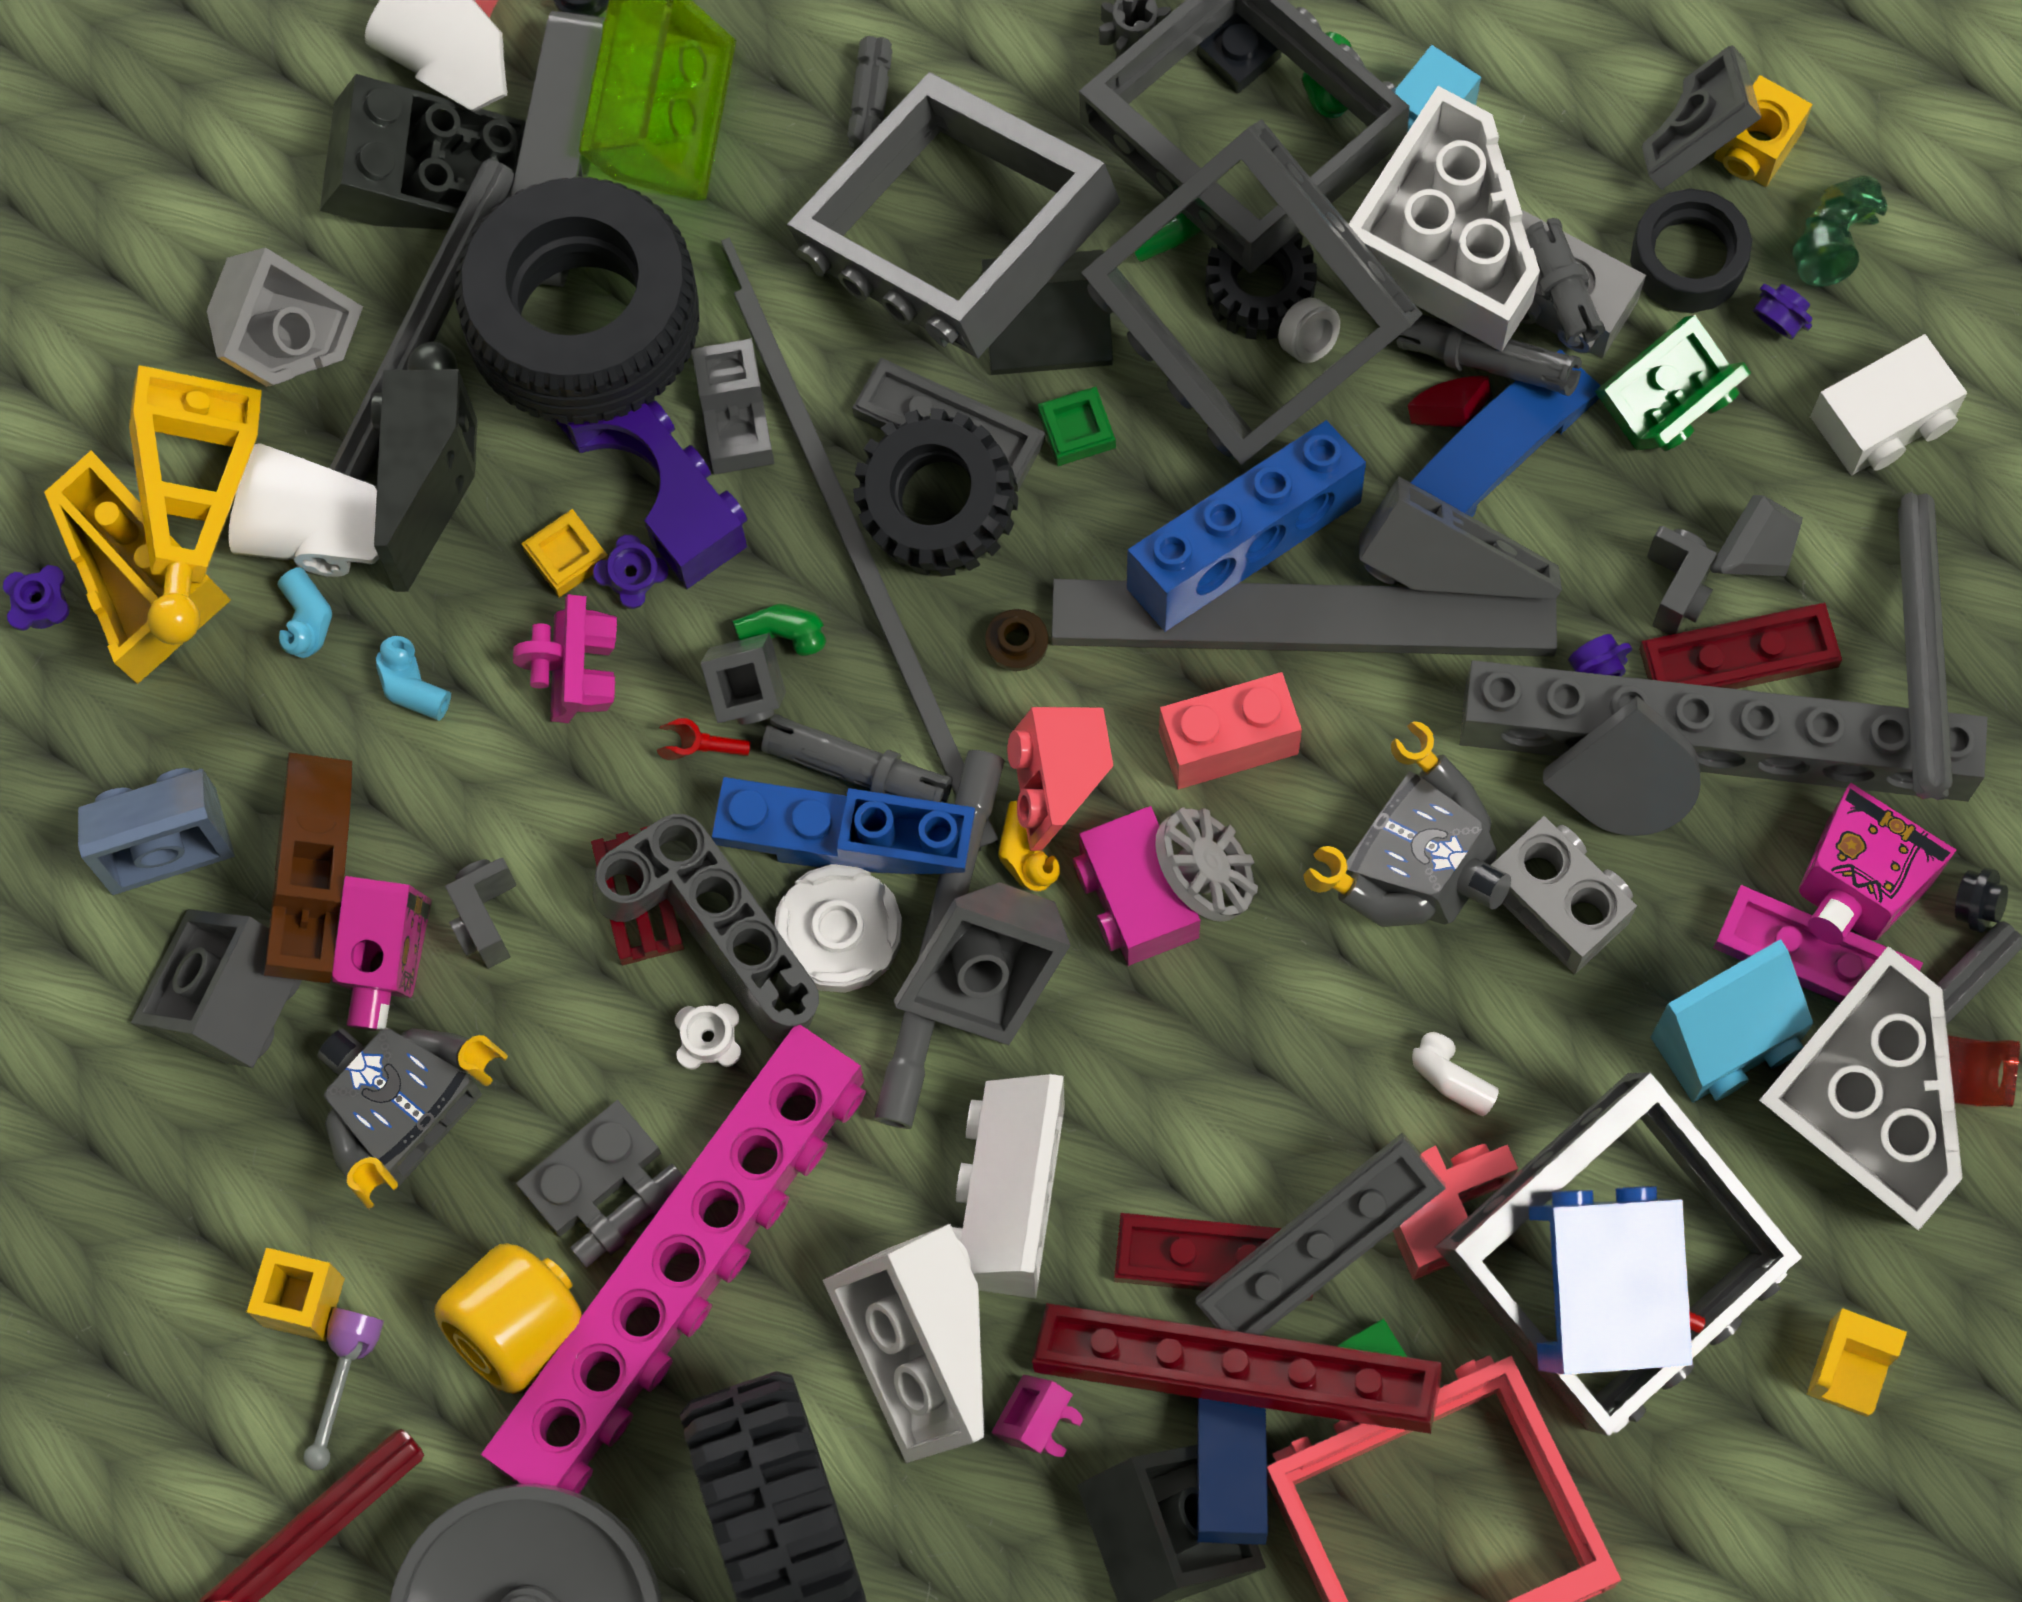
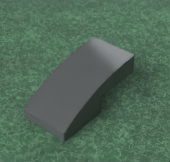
M752 338L692 349L699 398L714 475L775 464Z

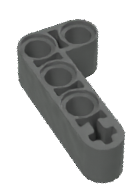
M671 814L661 818L609 851L600 859L593 884V902L597 910L605 918L615 922H627L641 916L667 899L756 1026L767 1038L776 1042H783L791 1029L798 1025H802L809 1030L819 1004V992L814 981L707 831L695 818L685 814ZM669 841H679L691 849L693 856L685 861H672L662 854L660 847ZM617 874H624L632 877L638 883L640 889L629 896H621L612 892L608 888L606 881ZM705 892H716L727 900L730 907L721 913H710L699 906L696 898ZM743 943L754 944L763 950L766 961L759 965H746L736 958L733 949ZM775 973H778L776 983L773 985L770 980ZM778 997L785 1004L791 1003L794 1000L799 1004L796 1016L789 1009L778 1012L774 1008Z

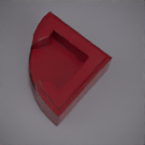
M1488 376L1457 378L1437 384L1423 391L1407 405L1411 423L1416 425L1463 428L1477 415L1492 395Z

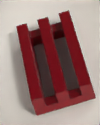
M628 832L616 834V839L604 841L601 838L591 841L596 865L598 866L600 859L609 851L636 834L629 835ZM625 875L630 895L636 893L640 889L638 883L632 877ZM612 876L606 883L612 892L618 894L614 876ZM667 899L659 903L667 939L655 941L648 911L636 918L642 945L633 948L630 945L625 922L610 920L622 966L684 950L675 910Z

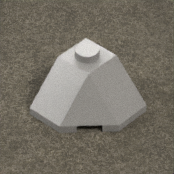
M265 247L227 258L209 303L207 315L217 358L268 387L290 380L306 372L342 361L363 306Z

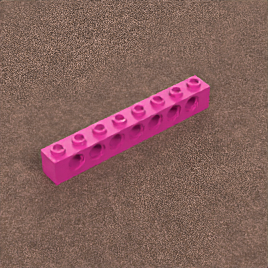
M802 1025L794 1026L584 1312L576 1328L563 1341L481 1453L490 1465L517 1484L550 1485L580 1494L593 1473V1469L588 1466V1463L603 1443L611 1447L622 1436L633 1417V1413L627 1409L643 1388L651 1392L661 1382L673 1361L667 1355L682 1333L687 1337H691L699 1329L712 1307V1304L706 1301L721 1279L730 1283L738 1275L751 1253V1250L745 1246L760 1225L765 1229H769L777 1221L789 1201V1196L784 1192L796 1175L800 1172L807 1176L812 1172L827 1149L828 1143L823 1141V1138L837 1119L842 1123H846L860 1106L866 1093L861 1088L864 1083L861 1065ZM796 1095H805L816 1102L814 1111L810 1116L800 1121H792L781 1115L782 1106L789 1098ZM765 1147L777 1153L776 1163L765 1173L752 1174L742 1168L744 1158L753 1149ZM720 1200H728L738 1205V1214L735 1220L728 1226L714 1228L704 1222L705 1212L711 1204ZM688 1253L698 1257L699 1268L696 1274L689 1280L674 1282L665 1277L666 1266L674 1256ZM641 1307H651L660 1312V1320L653 1332L641 1337L627 1333L626 1323L632 1312ZM602 1361H612L619 1364L620 1376L612 1388L597 1392L587 1387V1376L594 1365ZM565 1415L577 1417L580 1421V1431L577 1438L571 1444L564 1447H554L548 1444L547 1431L555 1419Z

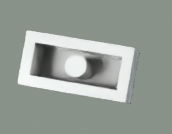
M1926 334L1821 391L1810 418L1852 476L1870 465L1875 471L1887 467L1904 454L1906 445L1922 436L1926 441H1932L1945 434L1958 422L1956 414L1967 395V391Z

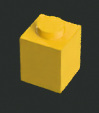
M266 1248L247 1313L265 1328L326 1342L332 1308L337 1307L345 1278L329 1262Z

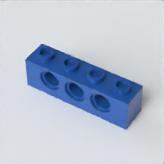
M1325 420L1129 548L1127 553V590L1166 632L1361 503L1366 461Z

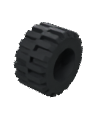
M930 408V416L921 417L917 410L905 413L906 423L896 427L891 420L881 427L885 434L882 440L877 443L871 438L863 449L869 457L866 463H857L854 474L860 481L859 488L853 489L854 502L861 510V514L858 516L864 528L870 533L878 546L902 567L908 565L916 573L928 576L930 570L938 571L942 576L956 575L955 568L963 565L970 571L981 565L977 558L985 552L993 556L1001 548L997 542L1001 534L1004 533L1009 536L1013 528L1014 522L1010 516L1012 510L1018 511L1019 499L1014 490V485L1017 484L1014 471L991 433L982 425L976 426L970 417L959 412L956 413L955 417L948 416L944 409ZM942 461L953 462L963 466L971 478V491L967 503L955 517L937 525L918 524L907 517L903 510V494L908 481L919 469L928 464Z

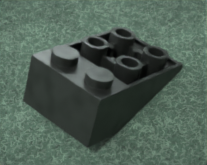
M355 74L334 102L320 211L375 226L449 230L482 162L486 159L498 161L509 167L514 175L516 174L526 121L484 109L474 112L452 100ZM512 184V186H511V188H510V190H509V192H508L506 198L511 197L513 184Z

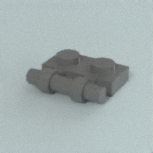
M617 1099L516 1184L559 1237L579 1221L586 1226L589 1232L572 1245L570 1249L587 1268L606 1251L611 1256L625 1245L626 1242L623 1237L650 1214L655 1216L684 1176L672 1163L653 1179L645 1173L643 1168L657 1158L661 1151ZM627 1183L635 1194L609 1216L605 1217L597 1206Z

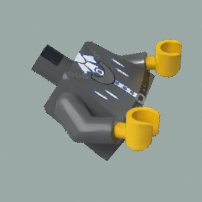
M1411 722L1407 727L1420 740L1421 751L1419 753L1409 752L1395 738L1391 743V752L1394 758L1402 764L1411 765L1417 763L1422 769L1420 776L1411 771L1408 772L1347 861L1342 852L1331 846L1321 847L1313 854L1318 861L1329 866L1332 877H1325L1311 868L1304 873L1305 884L1311 891L1322 893L1332 888L1337 890L1340 901L1382 927L1424 924L1428 920L1440 924H1449L1455 920L1469 898L1492 910L1498 908L1508 895L1511 886V876L1491 866L1497 855L1496 847L1490 835L1492 822L1474 787L1445 755L1442 754L1437 757L1431 751L1434 737L1429 727L1421 722Z
M384 1028L365 1047L345 1029H339L324 1042L318 1052V1059L338 1075L337 1079L327 1088L324 1094L325 1099L333 1107L327 1116L325 1126L336 1166L347 1178L349 1188L366 1208L370 1209L375 1206L369 1199L375 1187L384 1183L388 1184L392 1190L399 1187L482 1096L474 1080L466 1073H469L483 1086H489L492 1083L493 1079L484 1072L485 1066L494 1058H501L503 1061H506L508 1055L486 1036L477 1035L469 1039L455 1033L411 1028L402 1034H398L389 1028Z

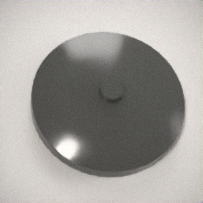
M515 1484L491 1489L468 1498L447 1510L432 1522L419 1536L406 1555L394 1582L390 1602H662L656 1574L647 1554L628 1527L614 1514L586 1496L567 1489L541 1484Z

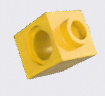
M1759 75L1753 84V89L1762 118L1719 148L1715 153L1714 159L1723 163L1725 168L1734 176L1743 180H1753L1767 187L1803 133L1813 104ZM1748 132H1763L1767 134L1772 140H1757L1753 138Z

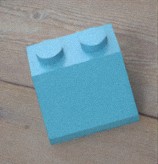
M1782 940L1776 941L1668 1003L1651 1035V1039L1692 1103L1709 1093L1712 1094L1715 1101L1723 1099L1749 1081L1745 1072L1764 1061L1767 1062L1771 1069L1776 1068L1798 1055L1804 1046L1800 1041L1812 1026L1813 1020L1789 951Z

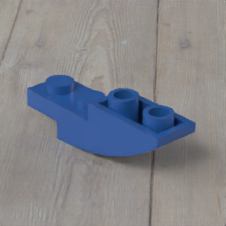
M723 777L712 840L718 846L776 854L778 862L821 868L830 864L857 867L874 873H964L976 811L974 807L848 788L847 796Z

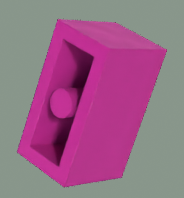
M1151 806L1079 833L1080 856L1072 858L1076 874L1084 892L1088 894L1096 891L1105 911L1097 915V921L1107 947L1110 951L1120 948L1128 966L1199 939L1201 920L1199 915L1176 895L1159 865L1156 853V834L1160 825Z

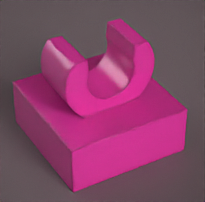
M1023 1374L991 1433L1014 1447L1040 1454L1042 1452L1056 1457H1064L1067 1450L1062 1445L1057 1444L1052 1438L1051 1434L1059 1419L1076 1426H1080L1084 1419L1079 1411L1067 1406L1073 1395L1054 1381Z

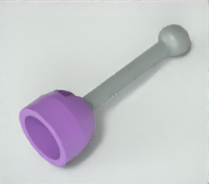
M332 1308L327 1325L326 1339L331 1350L336 1353L339 1359L314 1444L310 1445L303 1455L305 1465L311 1470H322L329 1464L330 1452L327 1445L351 1362L355 1359L363 1358L373 1351L381 1334L383 1320L340 1308Z

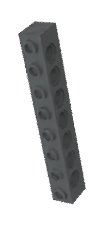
M1471 661L1464 692L1459 744L1461 746L1561 756L1638 696L1690 741L1696 751L1700 772L1847 788L1852 783L1862 790L1917 796L1913 789L1909 708ZM1948 712L1953 784L1949 788V795L1944 799L1968 802L1985 778L1988 717Z

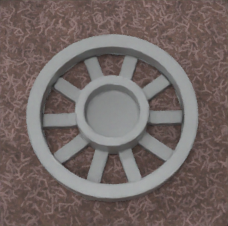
M1180 808L1160 824L1156 834V853L1161 870L1176 895L1194 912L1213 921L1224 922L1232 920L1248 909L1252 903L1253 896L1257 893L1258 886L1254 883L1251 865L1255 862L1251 854H1245L1241 845L1234 837L1236 831L1231 825L1225 827L1210 815V810L1204 808L1200 810ZM1182 823L1190 838L1176 829L1175 826ZM1197 827L1201 828L1202 837H1201L1200 832H1199V829H1198ZM1172 840L1184 847L1178 855L1173 853ZM1230 881L1234 882L1235 884H1237V885L1239 886V892H1238V890L1236 889V887L1234 886V884L1231 883ZM1222 889L1227 893L1234 904L1233 906L1225 907ZM1198 892L1204 894L1211 893L1213 903L1202 897Z

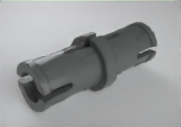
M1558 218L1547 219L1548 231H1545L1543 222L1539 221L1526 229L1525 233L1530 248L1534 250L1542 278L1539 284L1540 292L1544 299L1551 300L1565 333L1567 344L1579 346L1581 344L1579 334L1581 333L1585 343H1589L1603 334L1605 326L1600 321L1586 287L1587 280H1589L1586 268L1582 264L1576 263L1562 230L1561 221Z

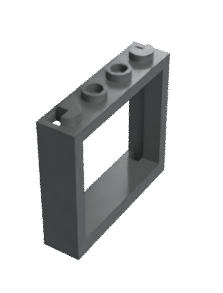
M1185 0L1079 90L1081 123L1164 198L1170 196L1201 168L1133 109L1129 103L1235 13L1240 15L1368 126L1310 177L1331 204L1402 142L1408 131L1410 106L1395 94L1396 86L1388 81L1381 82L1364 67L1361 58L1351 47L1346 44L1338 45L1321 30L1318 21L1308 10L1303 7L1295 8L1287 0ZM1217 182L1181 212L1250 274L1300 232L1299 228L1279 204L1259 220Z
M929 72L787 225L799 246L796 251L797 256L810 263L816 275L824 276L825 273L837 278L856 298L865 301L870 297L881 303L885 310L898 322L909 325L912 321L925 328L928 334L942 347L951 343L978 359L1121 201L1104 162ZM939 132L1056 193L959 300L844 237L846 232Z
M1262 119L1243 131L1081 272L1089 282L1087 289L1095 303L1105 312H1114L1129 330L1127 338L1134 350L1145 360L1150 362L1154 360L1169 378L1167 386L1174 398L1183 407L1196 410L1209 426L1206 431L1214 446L1227 457L1233 455L1240 465L1245 463L1396 339L1422 315L1421 311ZM1241 160L1379 325L1378 328L1253 431L1117 268Z
M1627 1073L1435 1247L1587 1431L1607 1436L1612 1432L1617 1434L1630 1421L1638 1422L1646 1412L1643 1404L1661 1387L1666 1390L1685 1379L1693 1370L1694 1363L1692 1362L1693 1365L1622 1370L1595 1396L1589 1392L1575 1374L1564 1375L1539 1371L1537 1343L1548 1341L1482 1262L1529 1219L1528 1206H1542L1552 1198V1192L1560 1191L1640 1118L1750 1252L1689 1309L1690 1312L1705 1318V1326L1700 1333L1690 1330L1692 1358L1709 1343L1716 1345L1730 1337L1742 1324V1319L1739 1315L1756 1299L1759 1301L1766 1300L1781 1290L1778 1284L1788 1275L1786 1271L1801 1258L1797 1250L1651 1073Z

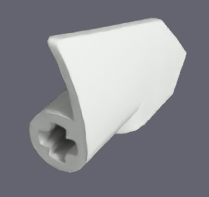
M379 0L366 26L365 40L369 47L415 72L416 79L474 112L507 96L502 32L474 0Z
M255 444L238 487L230 516L228 535L230 550L236 555L279 560L294 559L296 565L302 567L305 571L329 577H339L348 574L351 562L374 564L380 559L374 547L377 490L374 485L264 444Z

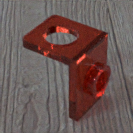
M1948 1036L1955 1103L1985 1108L2013 1107L2020 1042L2013 1040L1982 1041ZM2003 1060V1076L1999 1087V1070Z

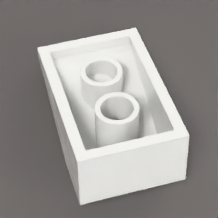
M950 1224L885 1249L823 1280L906 1463L968 1445L984 1437L978 1284L970 1269L969 1254L964 1245L956 1238Z

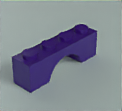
M656 400L648 404L643 403L642 408L635 412L630 411L628 415L622 417L615 416L612 420L606 422L602 420L598 423L589 424V421L583 424L574 425V422L563 424L559 423L557 419L555 420L579 453L597 449L624 450L644 459L655 469L660 476V489L656 502L644 521L651 544L686 589H689L747 548L742 524L748 521L743 509L729 491L725 490L720 495L715 491L707 480L711 476L707 464L692 445L682 449L670 433L675 431V427L665 410Z

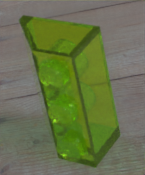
M609 0L578 152L613 180L695 201L706 200L737 40L692 0Z

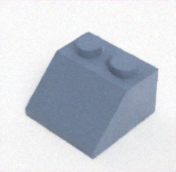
M189 768L171 770L160 775L156 780L157 783L135 790L130 788L111 789L99 794L95 798V802L78 807V847L81 858L112 895L235 857L217 790L202 768L195 771Z

